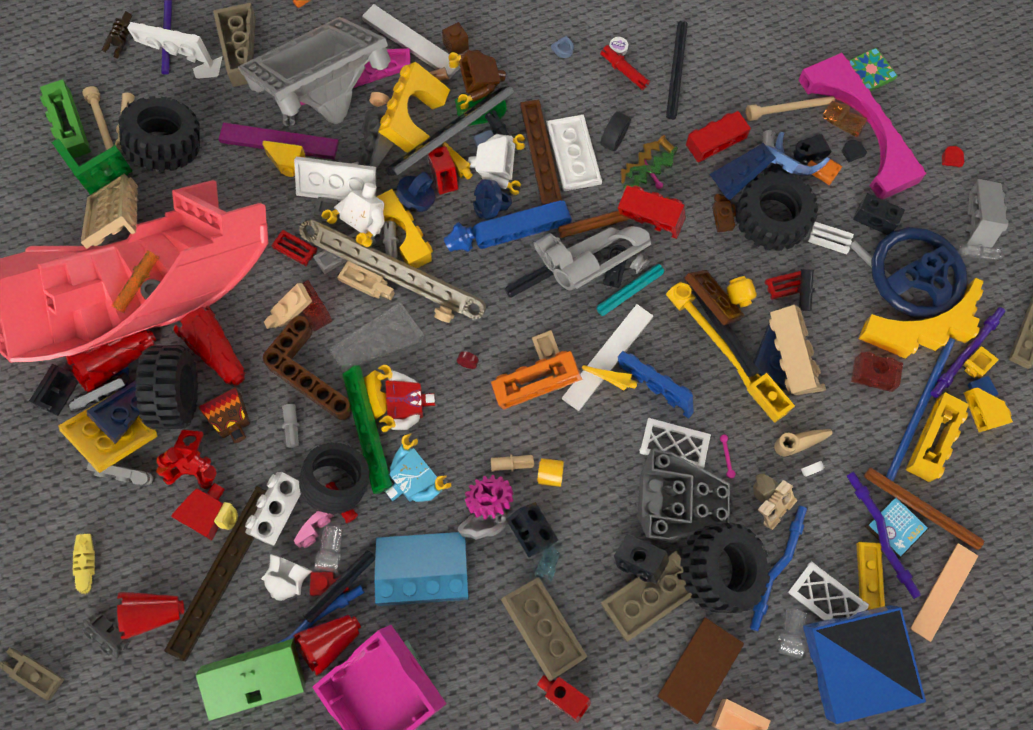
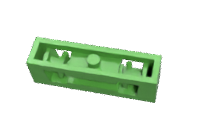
M64 80L41 86L42 95L40 99L44 107H47L48 111H45V114L53 125L50 127L53 136L60 139L73 158L91 153L92 151L73 96ZM55 105H57L60 110L65 109L71 128L75 131L76 135L73 133L72 130L66 131L61 113L58 111Z

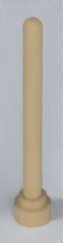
M94 86L86 87L82 91L84 99L91 104L106 150L113 147V143L99 105L101 98L99 90Z
M829 96L760 107L756 104L748 105L746 107V116L748 121H753L766 114L833 104L835 97Z

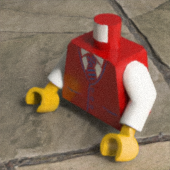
M382 365L378 369L383 370L385 375L378 374L377 378L379 380L388 378V381H385L387 416H384L379 421L385 422L387 426L382 427L381 430L383 432H387L390 428L392 430H408L419 422L420 418H423V407L435 406L434 393L422 394L421 384L417 383L416 380L391 370L388 365Z

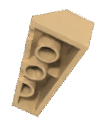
M796 305L770 312L771 319H769L771 329L776 333L777 338L774 339L777 350L781 352L782 359H780V365L782 370L786 371L787 379H785V385L787 390L791 391V394L794 395L826 391L825 384H820L818 379L819 374H821L819 365L811 358V356H814L813 347L810 341L805 339V336H808V331L801 309Z

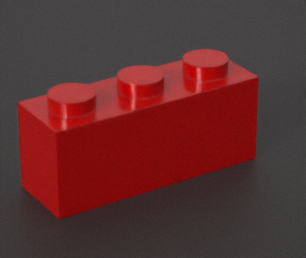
M739 111L732 114L728 113L720 120L712 121L700 130H693L688 135L686 146L699 163L747 139L751 128Z

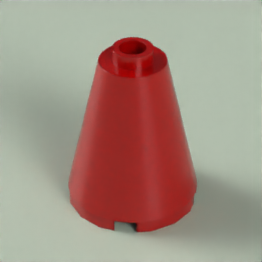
M134 592L118 593L117 599L122 598V604L117 605L119 632H124L121 635L122 640L180 620V615L185 614L184 600L179 601L178 596Z
M345 615L293 635V639L296 644L300 643L299 651L311 671H315V675L318 676L360 635L359 629L361 626L355 616L351 618L349 615Z

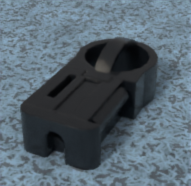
M614 245L609 249L607 259H612V251L617 250V256L621 251L623 252L627 249L622 245ZM627 259L606 271L605 278L603 279L604 285L615 288L621 286Z

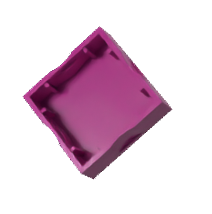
M392 625L378 630L360 645L347 661L336 666L312 687L330 715L334 717L343 730H416L447 704Z

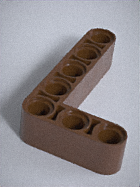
M303 316L294 317L264 352L263 362L272 373L339 420L347 419L352 413L348 399L292 360L312 335V328L308 320ZM300 326H306L303 331H297ZM286 342H292L290 347H283ZM273 358H279L276 363L270 364ZM295 369V373L293 375H286V373L289 370ZM306 381H312L311 386L303 387ZM322 393H329L326 399H319ZM339 405H346L345 410L341 412L336 411Z

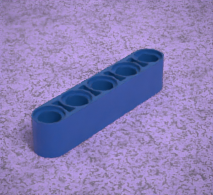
M556 201L480 222L474 225L472 229L475 233L478 247L484 249L558 228L559 226L571 223L572 219L566 202Z

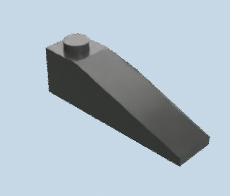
M387 104L366 112L361 129L364 141L360 142V148L363 149V153L359 157L358 165L373 166L377 169L394 145L393 142L378 132L381 125L380 120L387 110Z

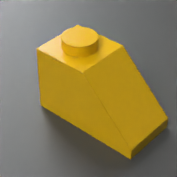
M263 141L262 144L266 154L280 173L288 177L295 176L294 159L296 157L305 158L303 147Z
M978 387L963 392L979 432L1013 422L1011 412L1004 401Z

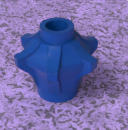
M458 222L454 225L451 233L444 237V242L450 252L454 250L468 252L473 248L472 241L476 236L471 227H464Z

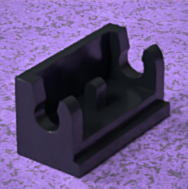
M52 363L29 402L59 416L79 382L72 372Z

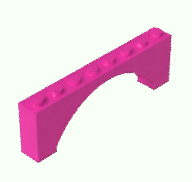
M843 53L803 69L798 81L808 95L815 93L835 97V99L857 110L874 130L880 147V167L877 176L869 186L878 198L884 200L920 183L926 175L924 167L919 164L912 150L903 141L902 136L896 131L891 120L887 118L880 104L875 101L870 90L866 88L859 74L855 72L850 61L845 58Z

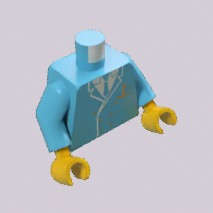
M411 433L403 436L402 445L396 452L390 466L389 475L394 484L385 490V493L392 502L402 494L409 502L412 500L415 502L431 501L442 492V489L451 487V483L443 484V480L447 475L437 477L414 448L411 450L410 447L418 444V439H414L412 443L409 442Z

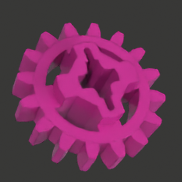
M494 475L490 479L483 476L482 481L476 479V485H469L470 491L465 492V502L470 513H475L477 518L482 514L484 519H487L488 515H492L494 519L496 518V513L503 515L504 508L510 509L509 503L513 502L512 495H514L509 481H504L502 476L495 479Z

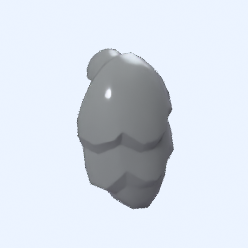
M506 512L503 515L496 513V518L494 519L492 515H488V518L484 519L482 514L478 518L475 514H472L460 524L458 532L462 537L475 540L486 536H494L506 527L507 514Z

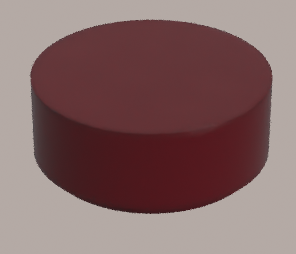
M466 351L460 352L457 358L459 365L469 369H475L479 362L476 355Z

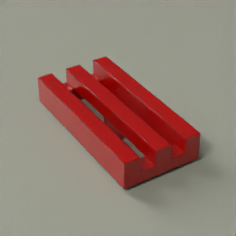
M285 230L280 232L271 245L275 250L304 266L308 265V261L317 252V248ZM286 237L287 239L309 250V252L307 253L299 249L298 247L294 246L293 244H290L282 238ZM279 243L304 256L305 258H302L297 254L289 251L288 249L280 246Z
M801 271L766 279L765 284L768 286L767 290L771 294V300L800 293L798 292L800 287L775 292L800 285V280L773 286V284L801 277Z

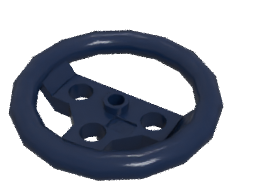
M906 227L890 232L877 244L871 259L872 278L880 295L894 309L912 318L929 319L949 311L963 299L968 286L966 265L958 250L946 238L928 229ZM908 239L921 240L937 248L886 278L884 261L888 250L896 243ZM949 266L952 267L954 273V287L947 279ZM905 273L910 274L913 281L908 280ZM933 281L938 282L941 288H936ZM913 287L929 293L933 299V306H917L902 299L900 295Z

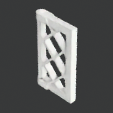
M648 418L639 451L640 454L649 455L651 449H647L648 444L654 441L659 450L667 451L675 447L682 458L704 469L711 434ZM652 427L664 429V432L654 436ZM670 431L683 434L685 437L675 442ZM667 434L673 444L663 449L657 438ZM690 437L702 439V445L696 447ZM687 439L694 450L684 455L678 444ZM696 452L699 459L698 462L686 459V457Z
M812 561L808 563L806 569L788 592L823 620L832 619L836 615L850 617L849 614L855 615L858 612L867 610L869 606L868 603L860 599ZM814 571L823 578V581L810 583L809 575ZM827 583L841 591L843 596L829 597ZM824 584L826 598L813 599L811 585ZM808 585L810 599L797 592L801 586ZM843 598L846 612L832 614L830 599ZM846 598H850L859 605L855 611L849 612ZM827 600L829 614H826L814 605V601Z

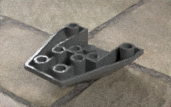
M656 449L650 450L640 474L638 520L647 538L668 541L694 535L696 530L704 528V526L729 523L730 483L673 452Z

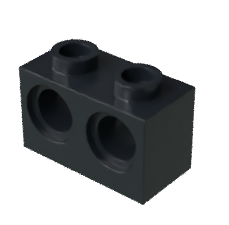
M536 502L519 508L506 519L528 558L545 551L558 541L557 536Z

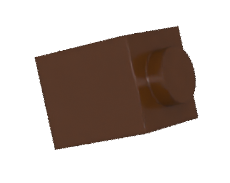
M459 22L442 30L443 44L449 53L461 54L469 50L468 35Z

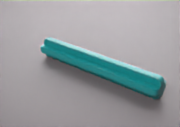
M656 264L600 303L596 308L597 312L601 316L606 315L663 275L664 268L660 264Z

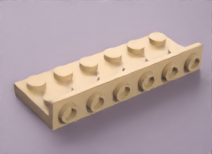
M123 174L87 197L81 243L86 249L92 245L98 246L105 240L104 237L121 231L123 225L132 235L136 233L138 185L131 177L128 178Z

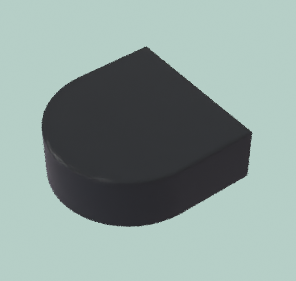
M857 140L847 141L842 149L848 163L867 154L862 143Z

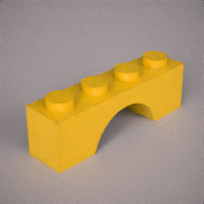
M393 189L377 196V198L384 202V221H387V224H389V221H394L397 226L406 232L405 241L399 247L404 262L414 268H419L431 262V253H433L431 245L428 241L424 242L420 227L414 226L412 214L409 210L405 211L403 204L399 201Z

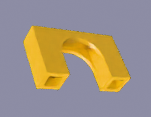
M417 62L405 65L401 69V76L393 88V96L387 103V110L380 120L381 125L378 130L380 134L407 153L431 137L417 127L410 119L407 109L410 95L415 96L431 109H436L445 104L450 91L447 86Z

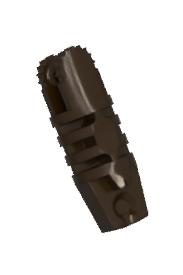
M125 11L121 20L115 19L112 29L101 49L103 52L106 53L111 43L114 46H118L113 53V57L119 58L126 39L130 34L127 27L133 16L132 14Z

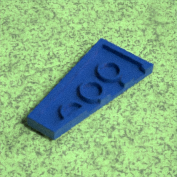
M624 351L619 354V367L632 374L639 382L643 383V381H646V385L656 395L662 393L668 400V404L673 408L676 405L685 411L683 413L688 419L694 413L693 394L688 388L678 386L669 376H662L657 373L654 367L641 363L633 354H627Z

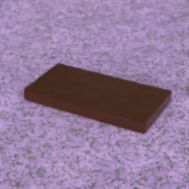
M706 617L703 618L657 697L695 724H698L744 643Z

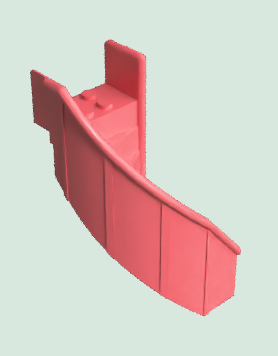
M211 180L172 190L174 210L165 212V217L137 224L136 233L133 235L130 233L125 240L103 246H90L87 249L85 246H29L25 252L0 258V354L8 359L10 363L42 361L71 356L146 329L173 324L197 308L203 307L205 309L206 306L214 304L244 278L267 247L268 226L266 223L265 205L257 203L225 212L219 209L217 182ZM149 279L160 281L157 288L145 300L141 294V285Z

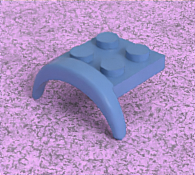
M783 132L779 133L775 148L766 145L776 157L772 163H777L782 166V169L796 175H811L823 168L830 160L827 157L819 164L810 167L787 156L783 149Z

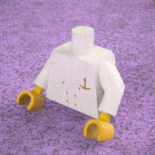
M495 134L486 142L478 145L477 156H470L468 158L470 168H475L482 176V179L495 180L500 188H509L510 193L513 195L519 194V191L514 190L512 187H521V183L516 180L510 183L509 180H512L515 148L517 150L524 149L525 144L518 142H523L524 136L518 134L513 138L509 135Z
M365 183L363 190L351 191L334 207L335 210L323 211L322 218L327 219L329 224H334L339 214L341 220L360 232L356 236V242L369 247L372 244L371 237L380 234V230L385 223L383 214L384 202L374 196L377 186L372 183Z

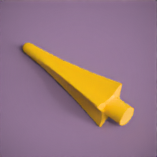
M444 142L442 146L447 147L459 177L461 178L464 175L466 179H470L473 176L469 169L470 163Z
M582 366V370L592 373L622 390H625L627 387L633 389L637 387L638 381L631 379L632 374Z

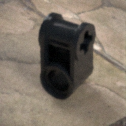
M818 134L798 141L795 147L796 150L791 153V158L804 165L810 161L822 160L828 157L832 151L824 136Z

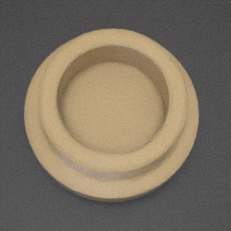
M440 306V308H435L434 310L436 312L434 317L450 323V320L455 316L451 313L452 309L445 306Z

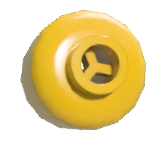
M745 276L730 280L726 290L731 303L739 304L740 308L751 305V300L757 296L753 281L748 278L746 279Z

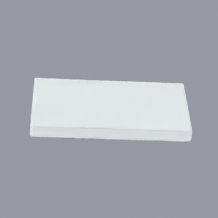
M584 114L546 121L563 191L601 185L602 179Z
M296 157L294 159L297 196L323 197L342 201L351 191L363 190L365 183L376 185V167L304 157Z

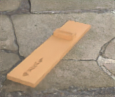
M959 543L955 546L910 627L912 631L929 642L932 641L978 555Z

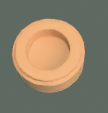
M372 92L369 101L372 105L379 107L387 104L390 98L384 93Z

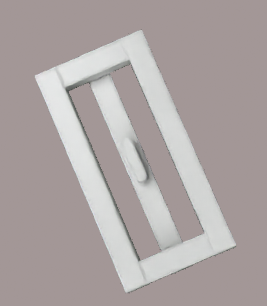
M815 222L812 226L808 242L847 254L850 250L851 239L854 234ZM815 235L826 238L827 240L815 237ZM831 241H836V242L845 244V246L840 245V244H837V243H834V242H831Z

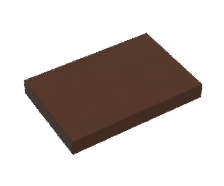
M707 270L691 272L684 277L723 325L740 321L744 317L742 311L737 305L731 303L727 293Z

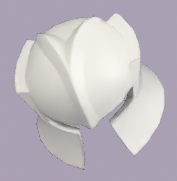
M270 554L269 568L261 580H264L265 587L270 592L271 597L282 601L296 594L301 595L302 583L312 571L277 555Z

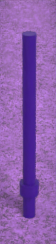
M164 0L163 29L171 30L172 0ZM162 47L161 73L167 75L169 74L170 54Z

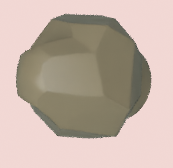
M765 474L756 475L757 481L753 486L754 497L763 503L765 500L769 501V498L774 495L775 489L779 484Z

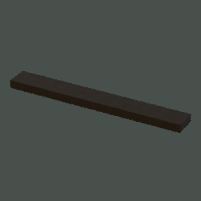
M256 486L164 652L184 662L187 661L255 538L245 533L247 529L245 525L248 518L255 514L258 509L256 506L257 501L262 494L265 495L266 490ZM275 501L271 502V504L269 505V510L271 509ZM261 522V523L259 524V526H258V531H259L261 525L263 524V522Z

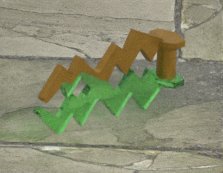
M665 135L658 141L643 144L645 153H638V164L626 163L627 170L621 169L622 184H624L626 176L632 178V170L639 171V175L633 176L634 185H624L623 188L625 189L626 186H639V182L647 184L646 173L660 175L661 165L672 167L673 155L677 152L678 147H674L665 139ZM660 145L670 153L662 152L663 158L654 156V166L645 165L644 159L651 160V150L660 151Z

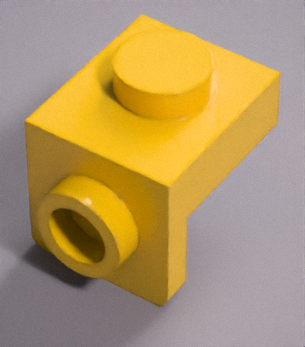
M981 346L965 361L963 366L968 375L980 379L999 359Z

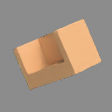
M722 699L712 726L719 730H767L770 720L728 699Z

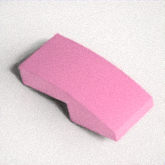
M318 510L302 526L294 540L295 544L299 548H307L316 542L315 538L319 536L315 528H322L330 523V518L333 517V514L323 513Z

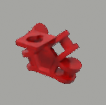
M182 430L174 447L169 448L157 457L156 461L159 466L156 469V473L164 477L163 481L167 485L173 484L179 477L188 474L194 475L197 478L201 488L208 489L212 486L217 473L216 469L210 465L211 459L208 457L201 458L198 451L203 438V432ZM188 436L196 438L189 446H185L184 438Z

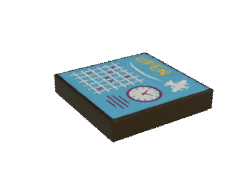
M895 497L880 510L885 518L890 546L899 559L929 527L902 501ZM872 518L865 527L879 540L876 521Z

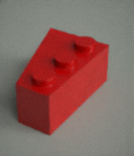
M626 186L618 205L619 214L641 224L645 222L654 225V230L659 232L661 229L673 233L671 237L675 239L678 238L686 219L685 205L680 200L664 198L663 195L657 192H646L639 186Z

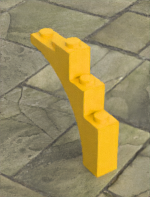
M975 278L968 284L963 299L956 306L934 318L921 321H897L871 314L865 321L858 339L905 359L911 353L915 354L919 344L936 351L941 346L947 344L949 337L966 343L971 338L974 339L980 329L977 327L980 319L974 317L977 311L976 302L983 294V289H981L983 281Z

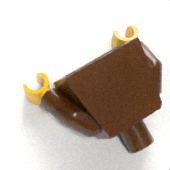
M467 50V52H463L459 56L457 53L452 52L448 56L450 68H457L460 65L466 93H470L469 96L461 94L458 97V102L466 101L460 105L461 109H467L470 101H478L492 93L495 87L500 82H504L506 78V72L498 70L496 60L479 50Z

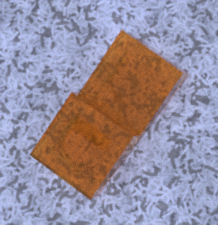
M831 101L823 117L832 125L858 137L867 123V118L849 112V106Z

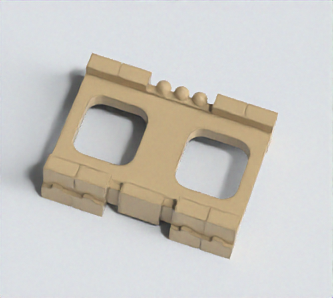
M784 480L777 486L776 492L769 498V501L765 500L758 509L764 516V526L771 530L781 521L779 518L787 512L786 509L790 510L797 502L792 491L793 486Z

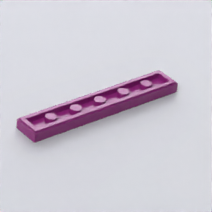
M224 122L219 135L220 143L264 149L263 141L298 145L303 147L305 156L335 160L339 145L338 139Z

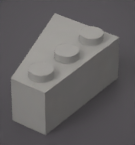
M977 179L969 193L968 215H972L971 225H967L966 231L970 232V238L965 242V248L989 252L1001 233L1006 231L1008 227V220L1006 219L1007 207L1004 204L1005 193L1002 190V183Z

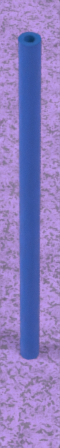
M949 338L947 344L941 350L886 474V478L894 481L930 400L931 391L935 388L955 343L953 338Z

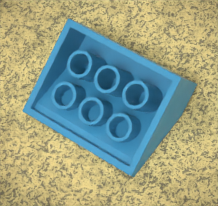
M459 532L376 538V605L387 606L469 600L466 540Z

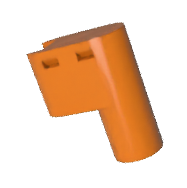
M830 159L823 168L811 175L830 186L843 166ZM810 161L807 166L811 167L817 164Z

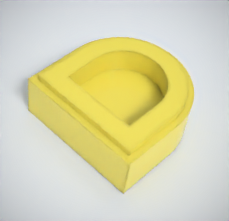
M224 502L214 522L219 528L232 529L238 519L237 510L231 503Z

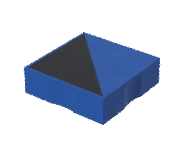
M887 605L858 612L847 618H832L803 625L810 656L817 671L818 688L826 719L839 724L926 702L901 607Z

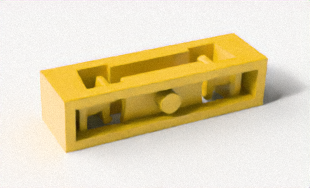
M946 392L936 399L905 469L906 471L928 482L939 479L943 475L945 470L943 464L953 452L951 446L960 435L961 431L958 429L968 416L966 411L969 404ZM950 420L949 424L944 427L934 452L928 451L925 454L926 450L931 448L941 423L946 424Z

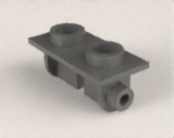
M93 614L89 619L91 622L84 619V634L92 641L96 639L101 644L100 648L108 656L112 654L117 659L119 657L118 650L120 648L124 650L130 644L127 641L128 639H121L123 633L119 632L117 628L110 633L107 632L113 627V624L102 614Z

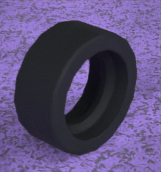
M616 111L604 130L600 145L611 151H616L628 131L631 117Z

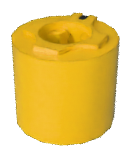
M541 458L537 478L538 484L561 487L564 461Z

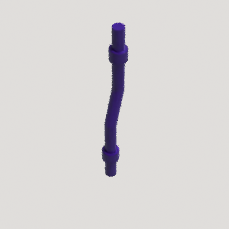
M999 307L992 316L986 319L984 327L955 360L948 371L937 380L938 384L931 391L933 397L938 398L943 390L952 384L953 377L965 361L981 345L988 334L996 329L1000 323L999 320L1005 313L1004 308Z
M854 472L850 473L846 477L856 490L854 493L857 498L863 501L876 521L881 549L896 571L897 579L901 584L905 585L913 599L919 597L922 594L911 578L913 576L908 569L905 570L890 546L885 518L870 497V491L866 486L862 485Z

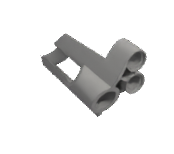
M635 226L626 227L622 230L610 227L567 249L561 243L560 238H556L551 233L534 242V247L547 268L554 273L557 282L567 290L578 289L651 245L649 232ZM619 238L627 239L632 243V247L599 265L593 255Z

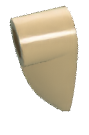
M812 430L796 434L785 433L775 442V451L783 457L798 453L831 436L832 430ZM784 442H785V443H788V444L790 445V447H789V448H788V446L785 447L783 443H784Z

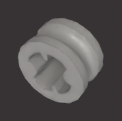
M640 254L632 262L630 268L635 269L636 274H640L650 261L648 259L645 260L644 255Z

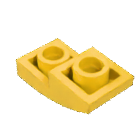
M376 370L364 377L375 420L387 411L386 393L380 391L382 383L377 378V375L381 373Z

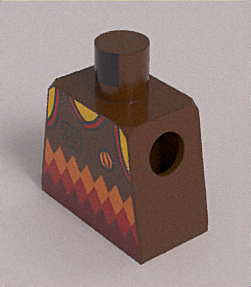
M236 387L198 406L199 410L222 438L230 435L234 443H239L246 438L242 428L248 426L250 421L242 395Z

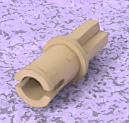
M510 454V457L491 458L492 472L511 470L513 472V469L534 467V457L532 455L512 457V454Z

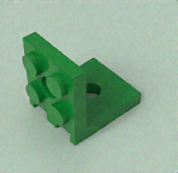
M59 138L51 142L90 195L121 175L125 174L127 176L132 172V169L115 145L79 166Z

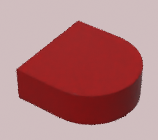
M957 146L947 147L942 154V165L962 167L964 165L963 151Z

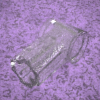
M324 526L320 550L317 551L315 558V570L339 572L342 558L340 550L344 532L343 528Z
M786 609L783 630L778 638L777 653L802 658L805 649L803 625H805L807 613L796 609Z

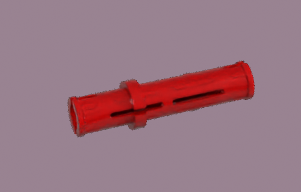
M609 45L603 48L605 52L601 51L600 55L607 59L614 69L622 72L642 91L647 87L646 84L649 85L650 80L624 60L625 57L623 55L617 54Z

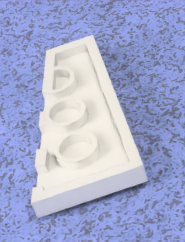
M130 22L127 27L136 42L158 50L160 47H163L169 54L175 56L178 53L185 55L187 60L194 63L196 60L204 62V66L211 68L213 64L200 36L171 31L161 27L147 26L142 23Z

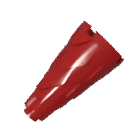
M206 306L205 309L203 307L197 308L179 320L182 326L179 328L177 324L175 325L173 330L175 334L211 367L226 384L237 386L245 380L244 376L246 373L243 371L245 369L233 352L230 342L209 306Z
M143 330L86 351L66 356V360L69 365L75 364L72 366L73 370L71 371L85 391L87 390L88 393L138 359L144 350L154 345L156 338L150 330Z

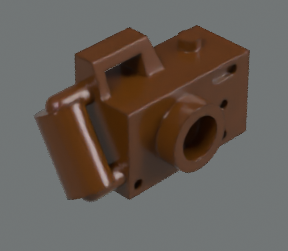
M716 194L714 196L716 202H714L712 209L717 232L733 231L735 228L734 217L736 216L735 205L731 204L730 200L724 195Z

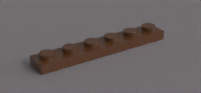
M538 99L520 102L541 205L562 201L540 101Z

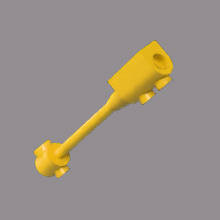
M679 282L666 293V296L679 311L686 308L737 368V372L749 394L774 423L795 407L767 373L763 376L757 373L753 377L746 375L725 341L692 304L695 296L691 293V288L688 284Z

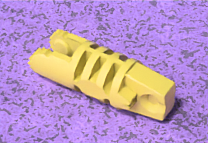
M79 534L76 535L73 550V576H75L77 591L86 594L91 590L92 575L95 574V551L92 535Z

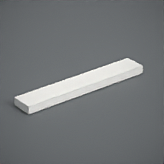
M373 4L363 14L362 20L404 49L410 48V53L435 70L445 67L449 79L460 69V65L457 68L449 67L448 53Z
M636 304L588 366L611 371L618 363L619 354L622 351L626 353L653 319V315ZM583 371L581 373L583 380L573 383L562 399L580 411L604 379Z

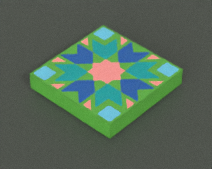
M877 48L849 60L852 68L859 74L862 82L870 92L895 80L898 76Z

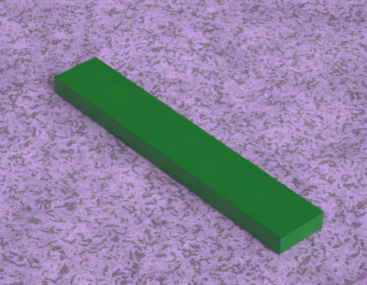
M354 365L342 375L363 456L368 463L373 494H379L391 487L392 483L360 365Z

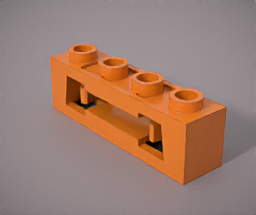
M561 351L551 359H541L535 362V365L516 369L512 374L499 375L496 377V380L491 381L498 405L504 410L583 379L572 352ZM552 370H554L555 375H557V377L553 378V376H550L537 382L526 385L524 387H521L520 390L519 387L516 386V384L518 383L522 385L527 382L538 379L540 377L553 373Z

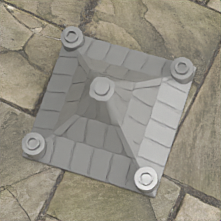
M338 17L238 66L252 91L261 92L266 90L275 97L282 114H287L288 116L297 114L301 107L300 102H303L314 108L328 122L338 124L344 121V118L347 116L351 103L352 89L364 71V65L370 62L372 68L382 70L388 67L391 59L386 49L388 44L384 37Z

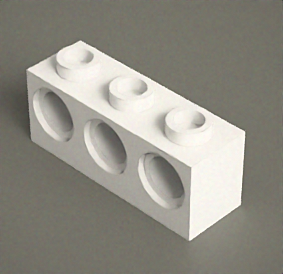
M277 472L276 475L273 474L267 483L269 487L265 495L262 494L256 504L258 509L254 515L248 518L245 525L247 527L245 533L270 545H275L301 495L299 481L283 472ZM283 481L288 484V490L284 494L280 491V484ZM275 501L278 509L272 514L269 510V505ZM261 522L267 524V530L263 534H260L258 531V526Z

